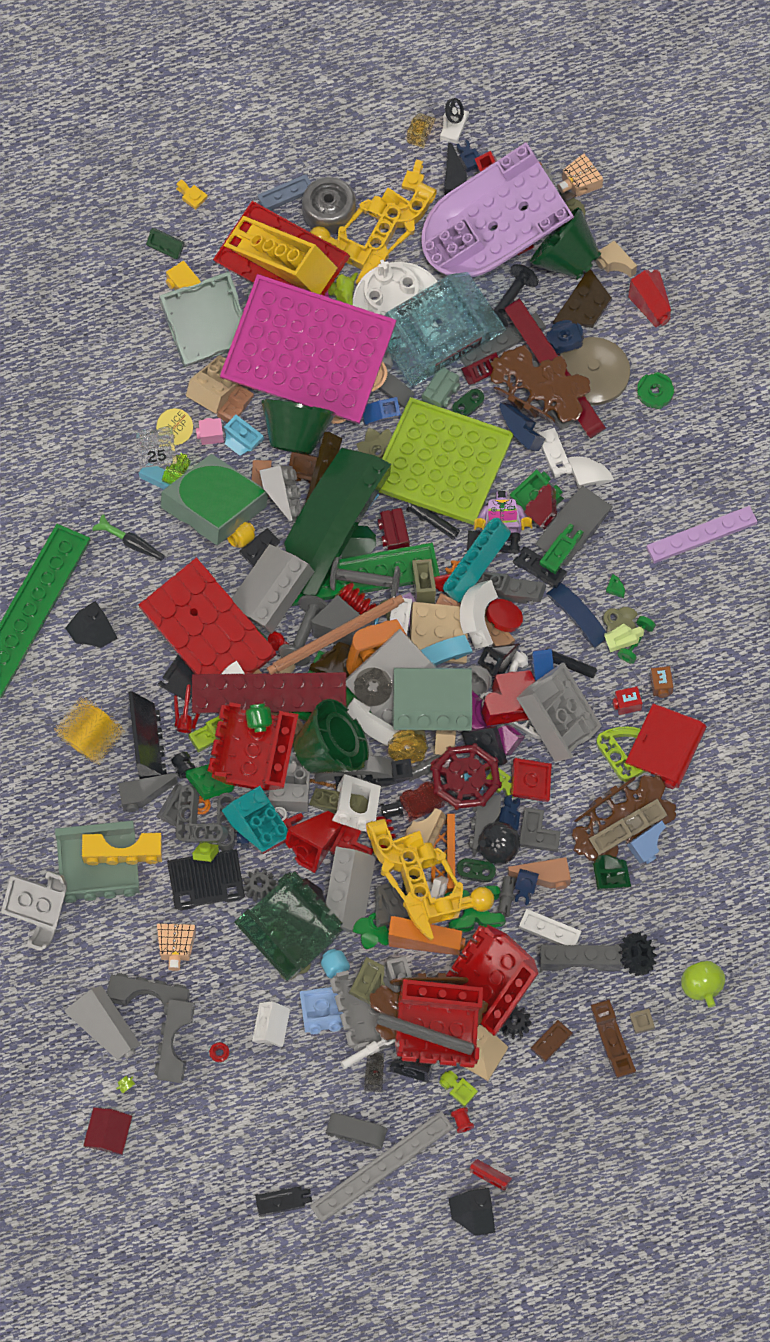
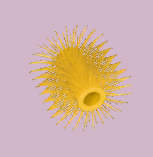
M83 701L80 704L77 703L79 709H75L73 712L74 715L77 712V716L72 717L74 721L72 723L70 720V725L67 722V727L64 724V732H61L63 739H66L65 742L69 743L73 749L81 754H85L90 760H94L93 757L100 753L97 750H100L101 747L103 748L102 744L104 741L106 742L105 746L110 745L109 739L112 738L110 734L114 735V727L116 725L118 728L116 722L114 724V719L111 720L110 717L112 716H108L102 711V707L99 709L98 706L94 707L90 702Z

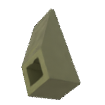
M316 788L309 805L335 814L337 812L340 792ZM351 794V809L357 813H365L368 800L363 795Z

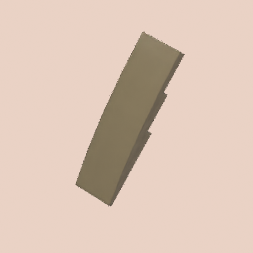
M656 799L592 836L589 840L598 855H601L668 815L659 800Z

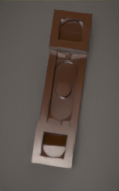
M610 999L591 1005L602 1044L616 1078L636 1073L632 1058L627 1051L619 1030Z

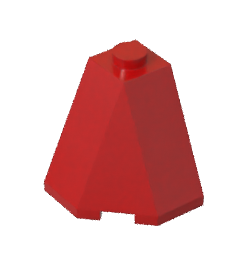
M658 269L653 270V272L644 270L630 280L628 298L655 328L660 325L664 326L670 320L671 307L661 273Z
M330 811L323 812L290 827L286 836L285 843L289 849H293L296 854L295 860L297 863L313 873H316L343 826V824L332 821L335 814Z

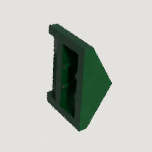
M357 526L342 552V559L371 554L376 547V534L368 526Z
M599 855L593 863L598 890L612 891L631 887L626 860H620L611 855Z

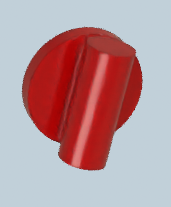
M451 573L434 577L435 588L438 591H444L443 586Z
M274 631L272 634L270 633L268 636V642L275 651H278L279 647L283 644H288L283 635L277 631Z

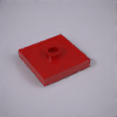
M514 758L511 783L512 797L549 802L552 764Z

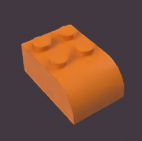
M397 619L387 620L373 626L369 625L354 634L346 661V668L349 674H352L399 629L405 633Z

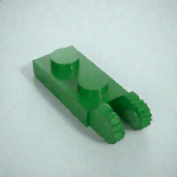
M571 523L563 533L559 534L540 560V565L554 574L557 573L584 534V531L579 530L573 539L569 538L568 536L574 528V525Z

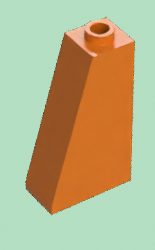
M391 916L389 947L460 955V950L465 948L466 938H462V931L430 924L433 934V940L431 941L421 933L412 920Z

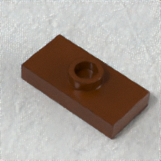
M557 1020L531 1047V1050L546 1063L573 1035V1032Z

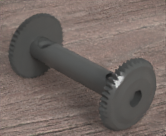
M340 557L334 559L330 575V588L332 590L336 589L337 580L390 587L392 588L391 598L397 596L401 578L399 566L395 567L394 576L392 577L339 569Z
M314 595L300 597L298 604L306 613L293 645L283 644L279 647L278 651L282 658L305 646L311 631V620L328 605L325 600ZM308 656L294 665H307L310 663L311 657Z

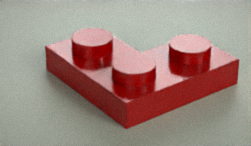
M343 825L330 853L335 855L336 847L354 849L369 855H373L374 850L358 843L363 831Z

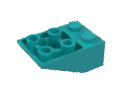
M261 786L237 798L222 809L231 826L261 852L286 839L288 828Z

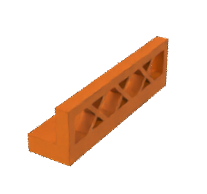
M447 814V819L444 823L447 824V830L442 835L439 834V838L434 844V849L440 840L447 845L444 853H447L446 860L455 876V814ZM435 866L431 867V882L433 883L435 872L439 874L437 877L444 876L446 870L440 872ZM447 874L449 880L445 894L452 892L455 887L449 874Z

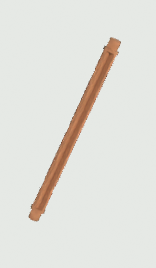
M402 595L390 598L273 662V665L267 667L268 673L270 675L276 672L279 673L399 607L398 605L405 602Z

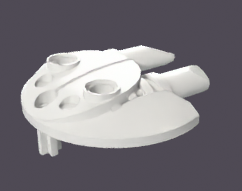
M380 260L378 267L369 271L358 283L353 296V306L395 320L400 319L401 316L405 317L411 314V316H414L424 339L427 340L439 327L430 307L439 308L444 304V295L442 289L435 285L438 283L435 277L422 267L406 262L389 263L388 261ZM405 284H411L412 286L406 287V286H404V285H405ZM431 286L435 287V288H433V289H431V290L429 291V293H431V292H434V293H432V294H426V295H427L426 298L422 295L421 292L425 291L426 289L430 288ZM420 294L419 298L421 301H418L415 296ZM372 297H377L378 299H377V300H372L371 298H372ZM410 299L416 300L414 305L406 308L401 313L395 309L396 307L399 309L405 307L403 303ZM396 323L388 347L408 348Z

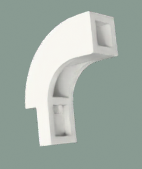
M491 580L477 583L469 588L460 606V623L463 634L469 633L475 649L493 644L484 617L488 603L498 598Z

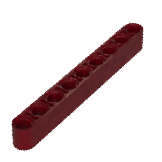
M520 298L504 308L540 363L548 359L552 361L555 357H558L556 351ZM566 368L565 376H571ZM585 396L578 397L583 410L577 420L590 439L605 430L606 427Z

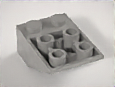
M279 465L259 470L263 489L289 521H296L303 506L300 505L299 498H301V493L296 486L297 474L292 466Z
M294 749L291 751L284 789L269 790L268 799L274 808L283 807L289 812H308L311 772L307 771L300 764Z

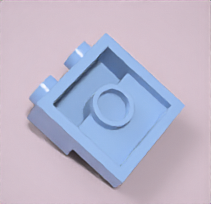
M332 987L300 991L305 1033L318 1034L321 1030L327 1029L336 1032L343 1027L340 1018L343 1012L338 1011L335 996L338 993H333Z

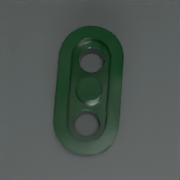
M471 389L453 404L452 411L467 417L483 405V392L479 389Z
M464 858L457 864V873L462 879L488 883L495 878L496 868L488 861ZM465 867L470 868V871L466 873L463 871V869ZM487 870L490 874L485 876L482 872Z

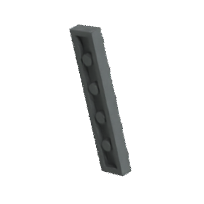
M536 312L533 313L532 317L542 331L546 329V325ZM515 324L482 341L481 345L476 348L473 347L468 353H461L459 359L464 366H467L494 352L498 355L524 341V338Z

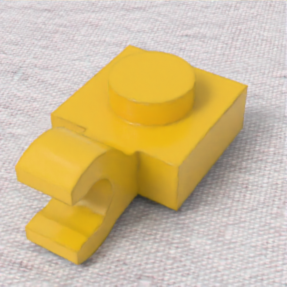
M416 159L413 172L407 170L402 183L403 189L415 192L420 182L423 183L424 175L421 174L423 161Z
M182 179L176 184L178 186L176 190L183 194L182 200L195 210L208 198V195L195 185L189 188Z

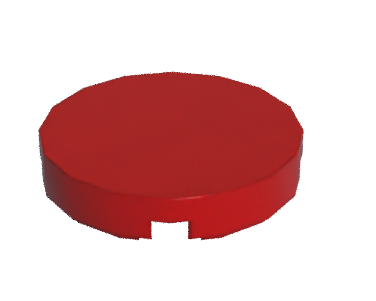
M496 599L486 609L488 621L492 622L495 625L494 627L500 631L514 632L523 622L521 610L511 601Z

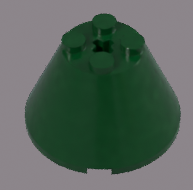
M579 207L571 211L574 218L558 227V230L553 235L549 234L530 259L532 265L573 277L576 280L584 272H588L593 266L591 262L595 261L601 255V252L598 250L583 212Z

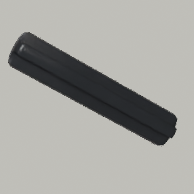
M552 650L553 663L558 665L565 663L566 667L590 678L595 677L597 673L596 667Z

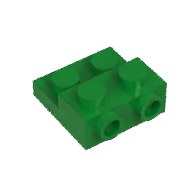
M536 469L510 496L525 511L526 505L539 495L538 491L543 486H546L548 483L553 486L549 482L551 477L545 471L541 473ZM555 484L553 487L556 489V505H558L564 498L561 495L563 491Z

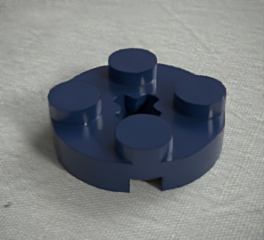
M564 320L552 326L550 332H547V339L556 353L561 354L581 348L584 332L579 323L576 325L570 320Z

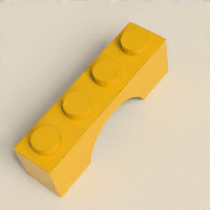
M141 833L137 842L132 846L115 848L105 841L102 834H82V859L84 863L92 866L99 863L117 865L123 862L130 865L137 864L138 862L156 864L162 862L161 833Z

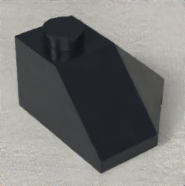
M96 601L79 610L65 627L76 644H87L102 648L117 639L110 622Z
M401 1058L390 1064V1072L429 1083L435 1064L420 1063L418 1058L416 1062L401 1061Z
M489 1188L470 1190L448 1199L452 1220L463 1226L471 1234L480 1236L496 1233Z

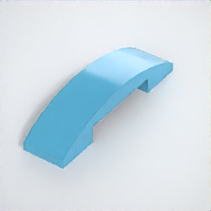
M465 635L443 640L421 650L435 665H439L452 658L457 660L473 653Z

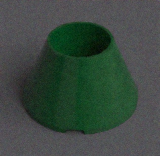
M265 399L261 403L270 446L289 452L312 454L336 414L327 409L304 406L288 401Z
M325 699L319 702L294 739L293 746L298 761L307 771L314 774L359 771L365 767L364 763L369 758L368 742L360 723L356 718L353 720L347 713L349 709L336 700Z

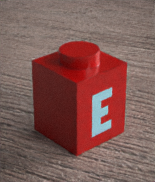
M638 686L615 691L612 704L614 710H618L619 715L642 710L643 703Z

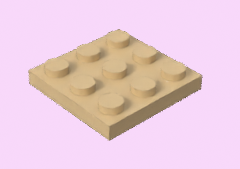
M412 602L410 639L420 650L461 635H465L468 640V633L463 634L461 628L459 606ZM467 655L457 660L452 658L444 663L466 664Z

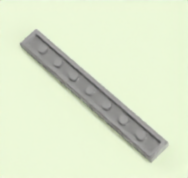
M441 1111L310 1205V1208L321 1223L325 1222L454 1129L453 1125Z

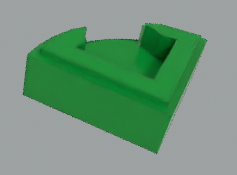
M612 574L606 593L624 598V585L619 577Z

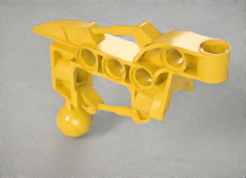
M420 182L412 199L408 201L387 187L382 198L374 196L372 201L367 199L360 203L359 208L345 226L339 227L338 240L332 238L330 232L322 226L314 227L310 233L350 255L346 263L362 270L356 280L358 285L360 280L369 271L378 267L380 260L385 262L389 258V253L397 245L401 244L409 235L415 233L414 224L418 223L425 215L430 204L435 199L437 189ZM415 206L421 207L420 210H414L413 208ZM362 212L368 213L379 220L365 246L348 239L346 229ZM393 213L397 215L394 218L389 217V215ZM386 228L389 231L383 233L380 230ZM405 228L406 232L387 249V245L396 229ZM375 243L380 244V246L377 248L373 247L372 245Z
M385 819L366 823L367 835L371 841L374 854L379 862L383 864L381 875L386 876L393 888L400 894L404 900L403 906L406 908L411 920L429 940H433L430 924L458 918L460 910L473 908L478 912H485L493 906L494 894L486 887H478L471 892L470 896L462 898L463 883L456 880L446 860V854L439 848L434 849L432 843H424L420 831L393 841ZM379 845H386L388 848H381ZM404 858H410L412 861H405ZM442 863L447 874L450 875L455 887L449 896L435 899V897H431L423 869ZM392 870L401 872L407 896L404 895L398 886L399 884L390 873ZM411 875H414V876H416L418 879H412V878H410V876H411ZM415 893H421L423 897H418Z

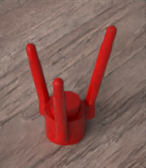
M190 684L187 685L184 711L180 718L178 697L174 696V727L180 733H191L192 729L195 730L200 714H196L192 720V717L187 715Z

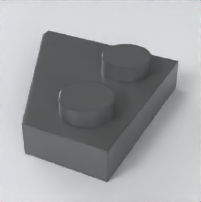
M391 883L380 885L375 889L377 928L389 925L391 916L405 919L410 918L406 908L403 906L404 900Z

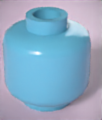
M332 949L324 953L321 966L328 978L332 979L336 973L349 971L350 964L342 951Z

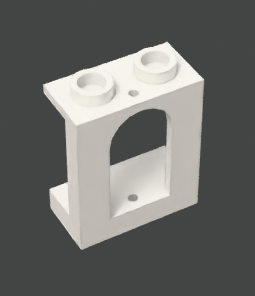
M344 774L337 787V791L340 792L337 812L332 821L367 832L366 823L376 821L381 786ZM351 794L363 795L368 800L365 813H357L351 809Z

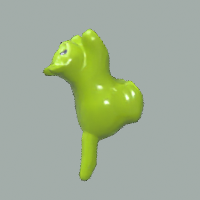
M355 272L351 277L340 274L336 282H333L329 288L328 294L336 296L337 301L353 305L354 282L358 273Z

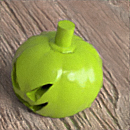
M703 961L689 966L681 977L684 993L693 1000H706L708 1008L716 1005L713 997L717 996L724 989L726 980L721 967L711 961Z

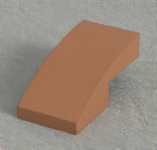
M238 385L228 396V401L217 412V417L228 423L235 415L240 416L252 400L254 393Z

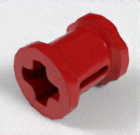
M467 1107L457 1109L451 1113V1117L455 1119L458 1127L457 1133H464L474 1128V1124L469 1119Z

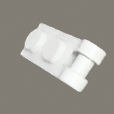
M555 428L539 432L540 435L546 438L542 445V450L554 479L559 478L562 474H572V467L568 462ZM562 464L563 467L558 468L556 465Z

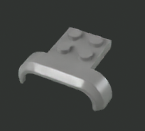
M52 871L46 872L47 886L11 875L1 909L2 914L37 925L32 937L28 939L27 947L39 951L47 948L54 938L67 891V882L64 875Z

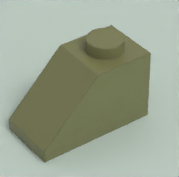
M431 559L413 560L415 601L435 603L436 588Z

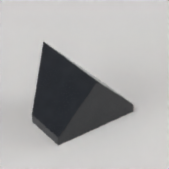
M520 643L494 647L486 646L478 664L487 669L492 676L496 677L498 674H505Z

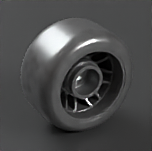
M323 177L312 182L306 188L302 197V212L306 223L312 229L322 226L330 234L338 233L339 227L345 226L356 212V197L353 189L345 181L335 177Z

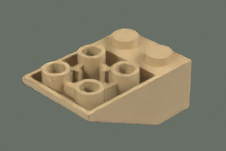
M221 355L190 379L186 392V397L215 414L228 401V396L234 389L240 385L220 378L226 360Z

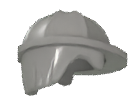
M469 666L468 668L472 669V690L477 695L486 693L492 684L491 674L482 666Z

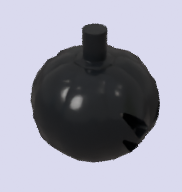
M501 821L489 823L479 835V852L490 864L501 865L509 863L519 852V834L508 823Z

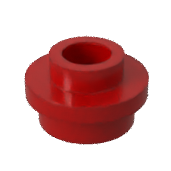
M222 1042L213 1044L209 1050L211 1059L218 1063L227 1060L230 1054L228 1046ZM222 1050L223 1054L221 1056L216 1055V1051Z

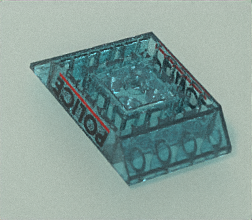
M468 272L446 276L384 315L397 320L387 350L411 387L506 331V328ZM435 320H442L443 325L440 327L434 326Z

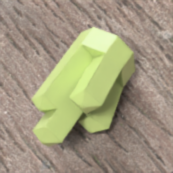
M622 624L616 629L605 633L610 652L637 644L639 637L644 636V629L641 627L631 629L627 625Z

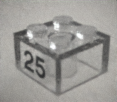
M161 427L158 430L150 431L144 429L136 432L140 468L177 463L173 428Z

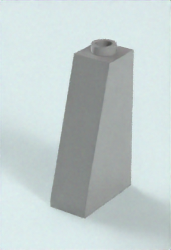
M102 985L89 990L64 1010L70 1018L117 1060L123 1057L126 1059L130 1058L136 1053L135 1049L140 1046V1043Z

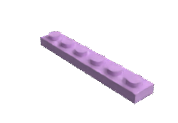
M748 506L651 543L646 548L655 564L756 525L758 521L751 507Z

